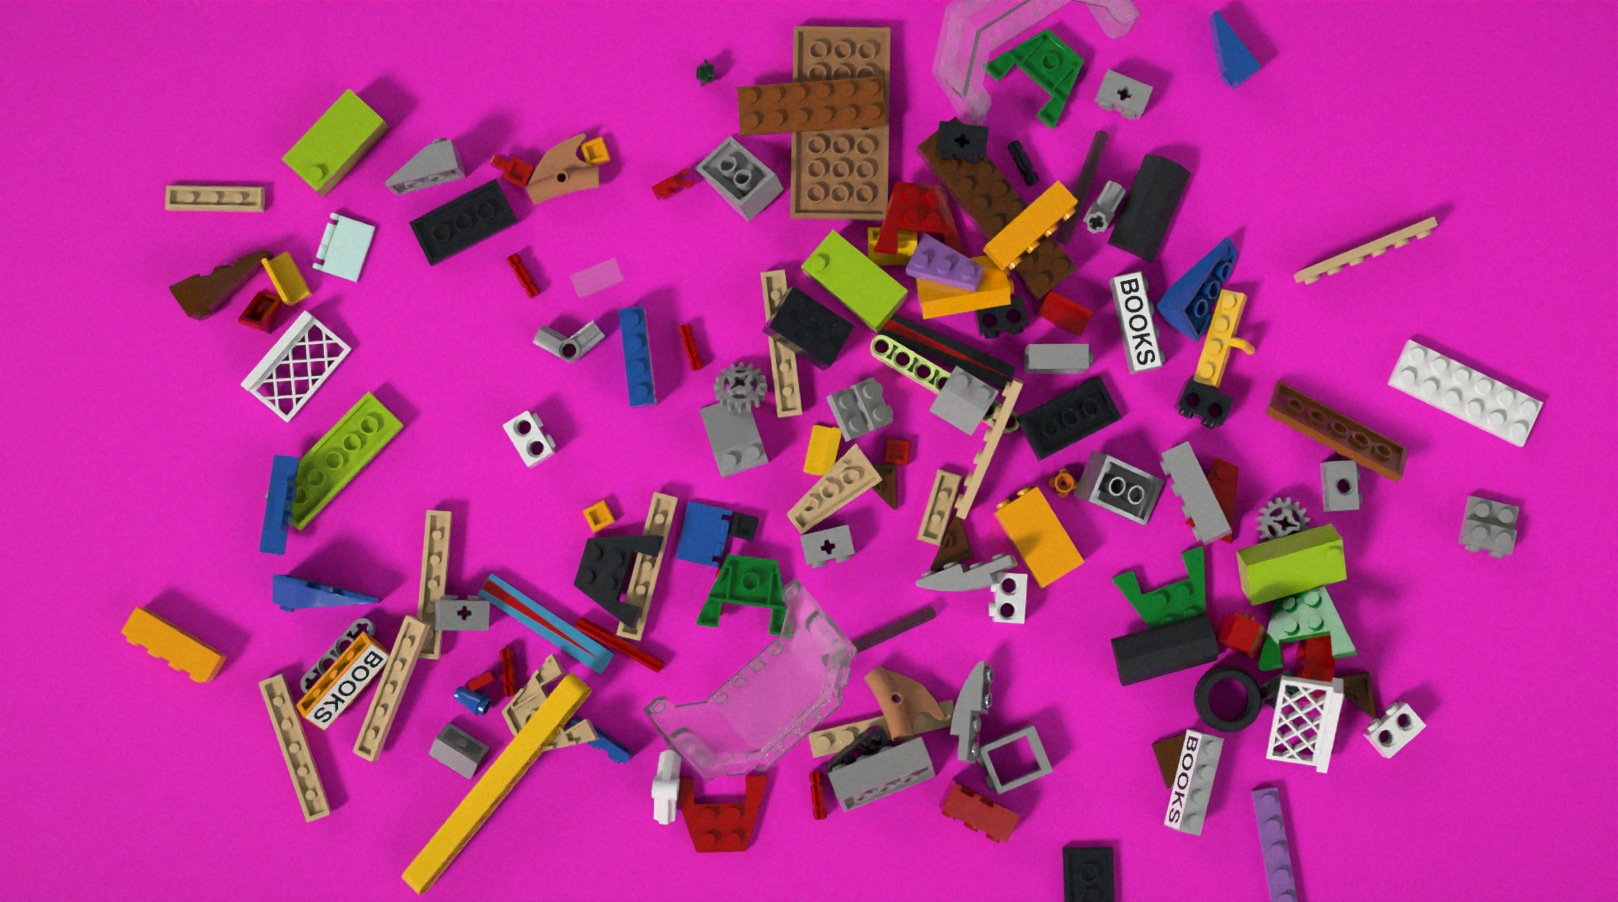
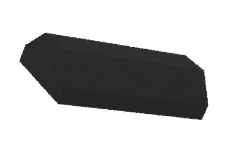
M1146 154L1107 244L1152 263L1191 173L1182 165L1167 158Z
M1206 613L1111 639L1118 675L1123 687L1217 661L1219 655L1216 636Z

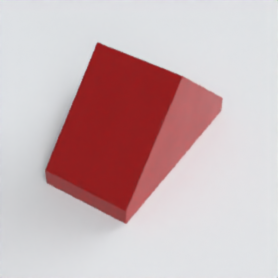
M259 291L238 318V323L271 334L282 298Z

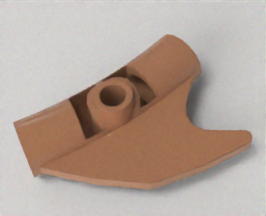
M584 133L562 141L545 153L536 167L529 184L525 186L535 206L568 193L600 188L599 167L589 165L579 160L576 156L577 149L586 139ZM562 178H566L564 182H560Z
M882 666L873 669L865 676L864 679L874 693L885 716L892 741H903L913 737L914 724L917 716L921 713H928L940 721L944 720L945 716L942 710L921 683L902 674L884 669Z

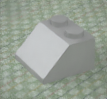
M956 366L929 411L972 436L999 391Z

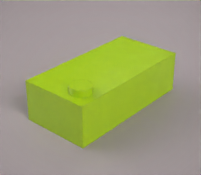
M348 88L286 153L282 160L314 190L325 197L390 127Z
M834 230L828 234L801 266L805 275L876 333L883 328L909 297L908 290Z
M1332 524L1236 550L1242 591L1252 606L1347 579L1343 541Z

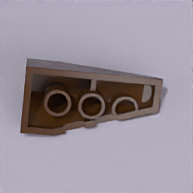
M263 249L238 258L234 261V266L220 265L214 267L212 274L200 276L198 273L169 286V289L188 317L202 321L211 317L212 312L218 310L264 267L262 259L267 258L271 260L274 256L272 252Z

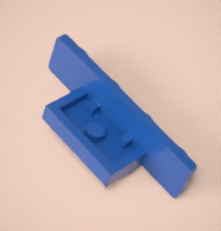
M274 455L259 551L262 553L285 554L288 530L293 520L292 504L297 494V488L295 487L299 466V458Z

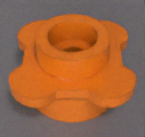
M1061 469L1055 478L1049 479V486L1055 488L1060 498L1067 497L1068 492L1076 489L1078 481L1069 475L1067 469ZM1062 481H1065V482H1066V484H1065L1064 486L1061 485V482H1062Z

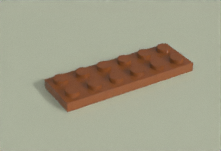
M882 76L737 87L741 137L886 126Z
M1277 380L1273 385L1265 412L1272 419L1280 421L1292 427L1295 431L1313 438L1316 442L1334 449L1340 455L1353 459L1361 466L1374 470L1384 478L1398 483L1403 477L1408 447L1280 380Z

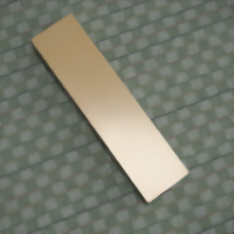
M166 185L165 209L168 211L264 212V187Z

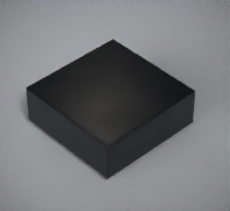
M735 512L729 536L753 542L759 518Z

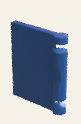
M688 501L676 559L721 568L722 563L712 562L713 556L724 558L731 521L722 520V515L733 516L734 511Z

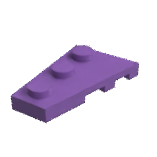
M923 232L907 265L906 274L976 292L984 275V267Z

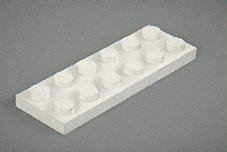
M1407 340L1387 385L1518 447L1524 446L1543 402L1412 340Z

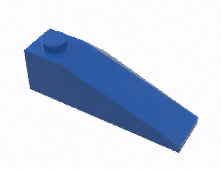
M1226 237L1177 280L1167 290L1157 305L1165 321L1194 342H1198L1209 327L1213 318L1210 313L1214 303H1218L1222 283L1229 279L1239 253L1231 238Z
M274 574L272 578L273 603L279 604L280 610L294 612L295 609L380 603L381 600L379 597L288 574Z

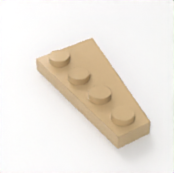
M855 443L790 509L787 516L798 531L803 534L882 481V478L857 443Z

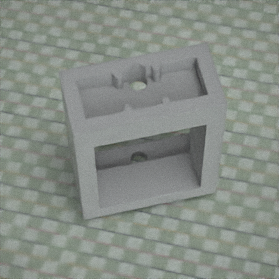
M1029 344L1024 349V374H1083L1089 369V365L1093 364V351L1089 350V344Z
M1033 724L979 745V754L976 758L980 767L985 766L989 774L985 779L990 791L995 789L998 795L1053 772ZM1026 736L1039 769L1000 784L987 751Z

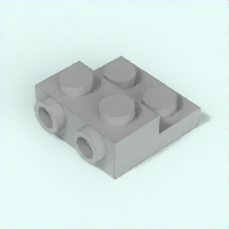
M874 377L826 397L846 442L883 428L893 422V410L890 405L885 404L882 397L883 388L880 383L875 382Z
M1468 496L1458 544L1465 545V550L1480 553L1481 549L1490 551L1489 556L1504 559L1505 555H1512L1517 534L1514 528L1519 507Z

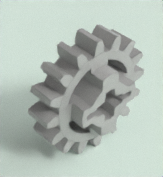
M740 362L739 367H735L732 363L730 364V370L722 368V375H716V383H714L716 400H720L721 407L728 405V411L730 412L734 408H737L738 413L742 412V408H746L748 412H751L752 405L758 408L760 406L759 400H765V393L767 392L766 377L761 375L759 368L753 371V364H749L746 368L743 362ZM728 384L729 386H727V391L725 392V386ZM756 384V385H757V388H756V390H755V392H754L753 389H754V385Z
M1280 497L1275 498V504L1267 501V509L1263 507L1259 509L1263 515L1255 517V520L1260 522V526L1255 527V530L1262 531L1258 538H1266L1267 541L1285 537L1291 531L1299 533L1310 530L1309 527L1305 526V522L1310 521V518L1303 517V514L1307 511L1306 508L1299 510L1300 502L1296 501L1291 504L1290 498H1285L1283 503ZM1280 508L1277 515L1269 516L1273 510ZM1292 512L1295 514L1298 522L1294 520ZM1283 520L1284 523H1287V525L1291 526L1282 528L1281 525H1278V523H1275L1274 521ZM1267 526H1270V528L1272 529L1273 536L1270 534Z

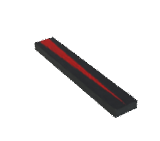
M896 314L876 333L888 336L899 344L954 368L958 366L969 374L1002 389L1005 388L1007 382H1010L1016 369L1013 365Z

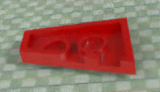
M1215 457L1206 475V479L1233 533L1239 467ZM1192 517L1186 520V525L1190 527L1195 526ZM1232 533L1219 540L1232 544Z

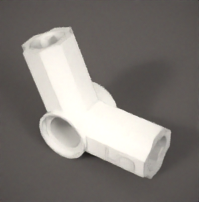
M675 750L660 752L657 776L653 778L654 819L659 824L668 825L670 822L675 821L676 801L679 795V772L682 756Z

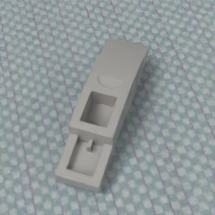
M1006 553L992 557L993 562L984 565L983 562L969 566L970 571H968L967 565L958 564L955 561L943 566L944 570L938 573L933 570L922 574V579L915 582L918 587L946 592L973 591L999 584L996 574L1018 566L1015 556H1007Z
M979 661L965 681L952 718L950 734L959 738L958 760L965 763H975V758L979 754V744L977 742V732L981 729L979 714H988V710L992 706L990 683H993L994 670L992 665L985 661Z

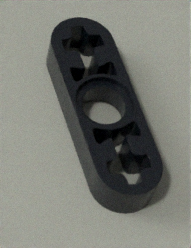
M878 725L867 728L828 761L827 772H832L834 767L841 764L848 766L855 763L856 759L850 756L854 749L863 750L864 754L862 756L869 755L871 757L879 753V750L884 748L888 742L885 730ZM873 735H875L876 737L880 736V740H872L871 737Z

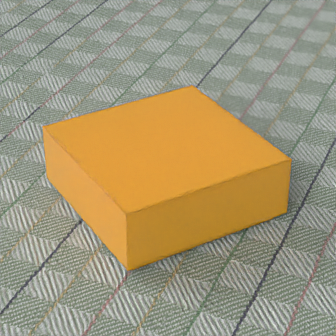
M603 137L580 145L587 164L597 166L611 161Z
M605 500L583 510L593 533L616 522Z

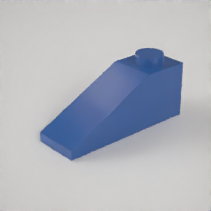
M1216 10L1208 21L1218 69L1224 84L1228 87L1231 86L1235 90L1260 70L1261 65Z

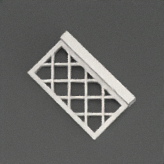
M305 310L240 385L247 391H250L288 423L352 348L317 320L309 311ZM314 324L322 330L323 341L309 342L308 331ZM326 334L333 340H326ZM305 336V342H300V340ZM327 343H338L344 350L338 357L328 358ZM323 344L325 358L310 359L309 345ZM296 345H306L307 359L293 360V348ZM289 354V361H283ZM328 360H335L329 367ZM325 361L326 371L322 376H312L311 362ZM307 362L309 377L294 378L293 363ZM290 363L291 378L277 379L276 368L280 364ZM273 373V379L267 380V378ZM319 378L317 382L313 385L312 379ZM309 379L310 390L306 394L296 395L295 380ZM291 380L292 395L278 396L277 381ZM264 382H274L275 396L265 397L257 390ZM296 397H303V398L297 403ZM293 398L294 408L288 415L280 410L279 399ZM268 399H275L276 406Z
M1281 676L1266 759L1316 766V772L1327 773L1344 695L1343 679L1333 678L1332 683ZM1286 685L1297 686L1300 691L1290 696L1285 687ZM1315 689L1326 691L1325 695L1318 699H1315L1310 692ZM1305 695L1311 703L1301 708L1295 700ZM1291 704L1296 711L1286 715L1281 708ZM1316 707L1321 712V715L1311 719L1306 712ZM1301 715L1307 722L1297 727L1291 720ZM1287 723L1292 730L1282 735L1277 728ZM1312 727L1317 734L1308 739L1302 732ZM1297 735L1303 742L1293 747L1288 739ZM1281 743L1288 748L1284 752L1273 751V748ZM1308 747L1313 752L1312 757L1302 756L1298 751Z

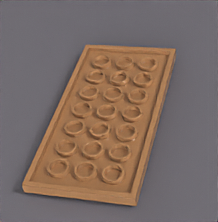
M794 26L793 83L882 76L886 126L792 133L790 219L885 220L888 206L890 28Z

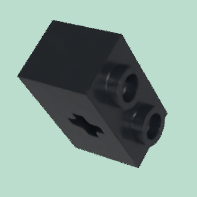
M940 121L935 155L947 161L961 158L964 159V162L970 164H978L979 161H984L989 127ZM959 139L964 140V148L959 147Z

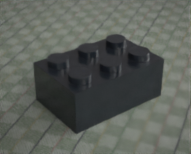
M792 286L785 291L762 332L823 371L831 367L854 325L798 288Z

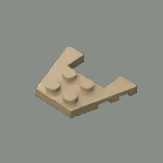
M551 654L545 659L546 662L539 670L534 672L525 687L521 688L502 710V714L514 737H516L549 697L545 686L565 674L555 654ZM584 719L568 730L563 726L543 752L595 741L599 737L590 720Z

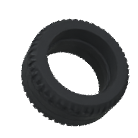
M1220 666L1207 671L1200 678L1194 691V704L1199 717L1207 725L1224 732H1236L1247 728L1256 720L1262 707V693L1258 682L1247 671L1232 666ZM1222 678H1234L1240 681L1247 693L1245 709L1238 717L1231 720L1218 718L1213 714L1209 706V692L1212 686Z

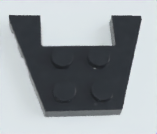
M660 535L588 538L574 586L627 627L636 629L642 608L622 602L619 599L634 551L658 558L664 537Z

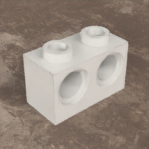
M527 410L502 425L528 468L531 469L556 454L553 449L556 444L549 433L545 435L540 427L543 426V423L537 413L532 415ZM525 421L530 422V432L521 434L519 431L521 423ZM537 442H541L544 446V450L540 455L532 453V446Z
M997 573L996 577L999 584L990 586V592H994V602H989V616L993 617V622L1024 624L1027 574ZM1006 578L1013 580L1015 585L1010 593L1002 589V582ZM1004 603H1009L1013 607V613L1009 617H1004L1000 613V608Z
M1392 703L1386 708V714L1381 719H1374L1366 727L1368 730L1363 735L1382 757L1390 759L1426 727L1424 722L1407 703ZM1404 713L1407 721L1404 726L1400 727L1398 717ZM1386 730L1388 732V739L1381 743L1379 734L1381 731Z

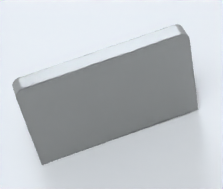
M447 722L435 738L429 755L467 779H471L490 747Z

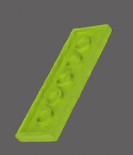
M370 391L299 461L295 485L297 494L292 504V524L301 531L405 426Z

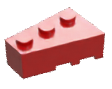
M1232 611L1231 614H1223L1215 631V636L1218 644L1256 661L1264 645L1267 632L1261 624L1256 623V617L1245 612L1236 613Z
M1331 635L1300 640L1296 652L1293 677L1332 683L1336 659L1332 655ZM1291 685L1290 696L1300 691L1297 686ZM1315 689L1310 693L1315 699L1324 696L1326 691ZM1305 695L1297 699L1298 701L1311 703Z
M954 779L951 780L939 803L943 815L953 820L958 818L964 821L963 825L977 832L980 829L986 832V837L996 843H999L1000 840L1007 843L1020 817L1013 810Z

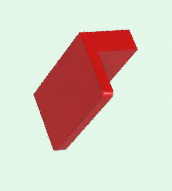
M1050 290L1037 316L1080 337L1094 312Z

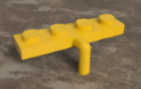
M1221 290L1193 379L1194 381L1218 389L1231 347L1241 348L1248 355H1252L1255 352V347L1247 340L1235 337L1247 299L1245 294Z

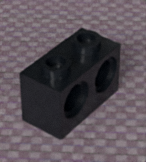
M1012 298L1009 305L974 310L978 337L985 336V340L998 338L999 333L1009 332V335L1023 333V329L1029 325L1024 298ZM1010 311L1018 313L1019 322L1011 323L1007 319V313ZM987 315L992 316L996 322L995 326H985L983 317Z
M1188 379L1184 382L1173 408L1179 410V415L1188 419L1195 417L1201 420L1200 424L1214 429L1215 427L1223 426L1234 398ZM1188 394L1196 397L1197 404L1195 407L1187 404L1186 397ZM1211 404L1219 408V415L1217 417H1213L1209 413V406Z

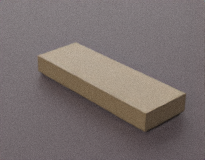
M938 469L918 532V540L937 546L941 545L962 476Z

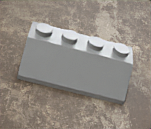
M922 737L907 738L899 746L884 747L876 755L871 757L869 755L861 756L856 759L855 763L848 766L846 764L838 765L832 769V772L828 773L844 813L936 777Z

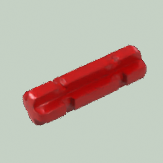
M517 253L510 255L506 260L509 266L513 268L512 271L521 286L525 288L528 297L534 298L539 295L540 290L536 283H533L534 280L526 266L522 264L523 261Z
M684 324L679 326L678 330L680 336L683 337L682 342L687 358L690 359L689 365L691 370L698 371L703 369L704 365L702 359L699 358L700 352L695 337L692 336L693 330L691 325Z
M504 648L499 653L500 660L502 659L503 661L501 663L502 680L505 683L503 687L504 695L509 697L515 696L518 693V687L515 685V681H517L515 661L513 662L512 660L514 658L513 648Z
M811 771L809 779L810 783H812L810 788L812 806L815 808L813 809L814 819L824 820L827 818V811L824 808L826 802L824 785L821 783L823 781L822 772Z

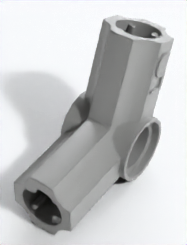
M1108 180L1098 199L1092 203L1083 218V221L1088 225L1087 230L1094 234L1099 231L1104 233L1115 215L1116 207H1118L1126 192L1121 185Z
M590 321L570 338L543 324L536 333L533 343L571 364L578 362L586 352L602 341L605 336L593 321ZM570 345L575 346L576 354L572 357H565V348Z

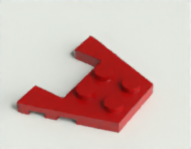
M898 181L894 185L886 209L887 214L884 223L881 225L878 241L874 246V253L896 254L898 252V230L941 235V243L965 256L944 188L942 186Z
M768 775L745 776L746 802L695 803L694 777H679L680 786L677 800L696 853L745 852L767 784Z

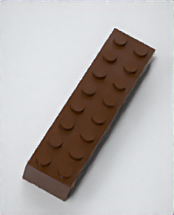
M956 116L949 121L961 123ZM937 130L917 146L916 153L989 243L1028 206L987 155L984 161H979L978 164L966 163L961 158H955L953 161L942 160L940 156L935 155ZM959 139V147L964 148V140ZM1044 234L1038 240L1040 245L1030 254L1027 251L1020 256L1022 261L1014 269L1010 270L1035 302H1038L1050 290H1053L1078 269L1051 235L1047 237Z

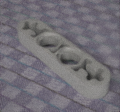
M360 618L351 624L303 676L300 683L303 692L307 693L310 690L308 679H315L320 673L322 675L325 674L326 670L323 665L326 659L332 658L336 661L343 654L340 646L344 640H349L353 643L355 638L349 634L352 632L353 635H356L360 631L359 624H368V635L373 637L376 626L371 619Z

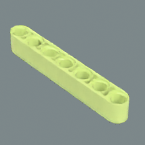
M879 335L872 340L870 352L876 359L939 395L941 389L938 386V381L944 378L948 379L951 375L949 372L888 336ZM879 341L885 342L888 345V351L878 353L875 350V344ZM899 354L907 355L909 363L905 366L899 365L896 362V356ZM918 367H927L930 370V376L920 378L917 374ZM994 400L991 404L993 408L992 415H984L981 421L994 427L996 419L992 418L997 405L1003 406V404ZM1013 410L1010 413V417L1013 418L1014 425L1012 428L1004 427L1002 432L1004 434H1010L1019 427L1016 419L1018 414Z

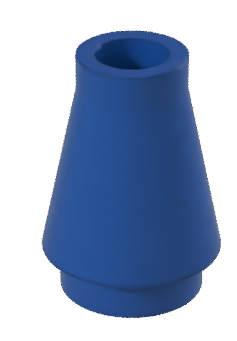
M462 686L457 688L453 697L454 700L460 702L476 716L479 714L485 716L492 704V698L488 697V693L473 691Z

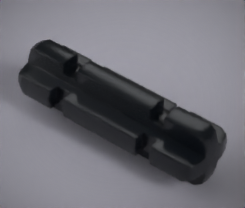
M1013 141L1008 145V150L1011 155H1014L1013 160L1021 175L1025 176L1023 179L1027 186H1032L1039 181V177L1036 171L1033 172L1034 167L1026 152L1022 151L1023 146L1020 141Z

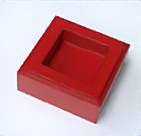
M886 438L883 463L908 466L911 441Z
M490 671L468 682L471 690L475 691L494 682L497 676L494 671Z

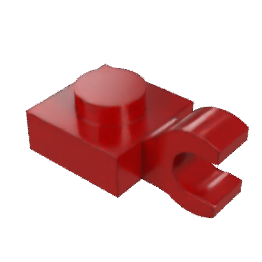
M494 154L490 161L491 166L504 171L502 179L523 190L535 170L534 166L515 156H512L510 162Z
M683 169L676 176H671L652 186L651 189L656 199L662 198L667 200L676 194L675 191L679 189L678 187L692 188L696 184L694 180L690 182L683 181V177L689 174V170Z

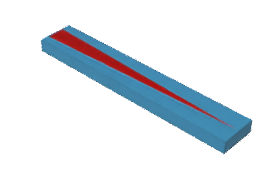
M491 573L478 593L600 675H602L615 655L493 573Z

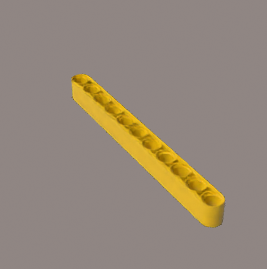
M574 672L569 673L559 683L404 871L402 879L418 895L425 893L434 884L589 696L592 689Z

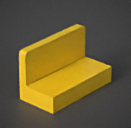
M868 227V259L876 265H908L917 247V232L898 230V252L896 254L874 253V246L878 241L881 227Z
M288 251L272 260L267 258L261 260L284 303L293 306L312 295Z
M813 426L803 469L805 473L824 476L835 465L842 433L840 428Z

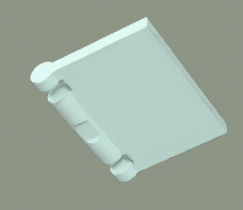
M331 213L330 218L338 220V225L327 223L316 258L325 260L323 266L314 263L312 268L357 282L375 227Z

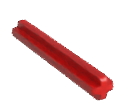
M580 617L575 624L577 630L657 673L662 670L665 664L662 659L584 617Z

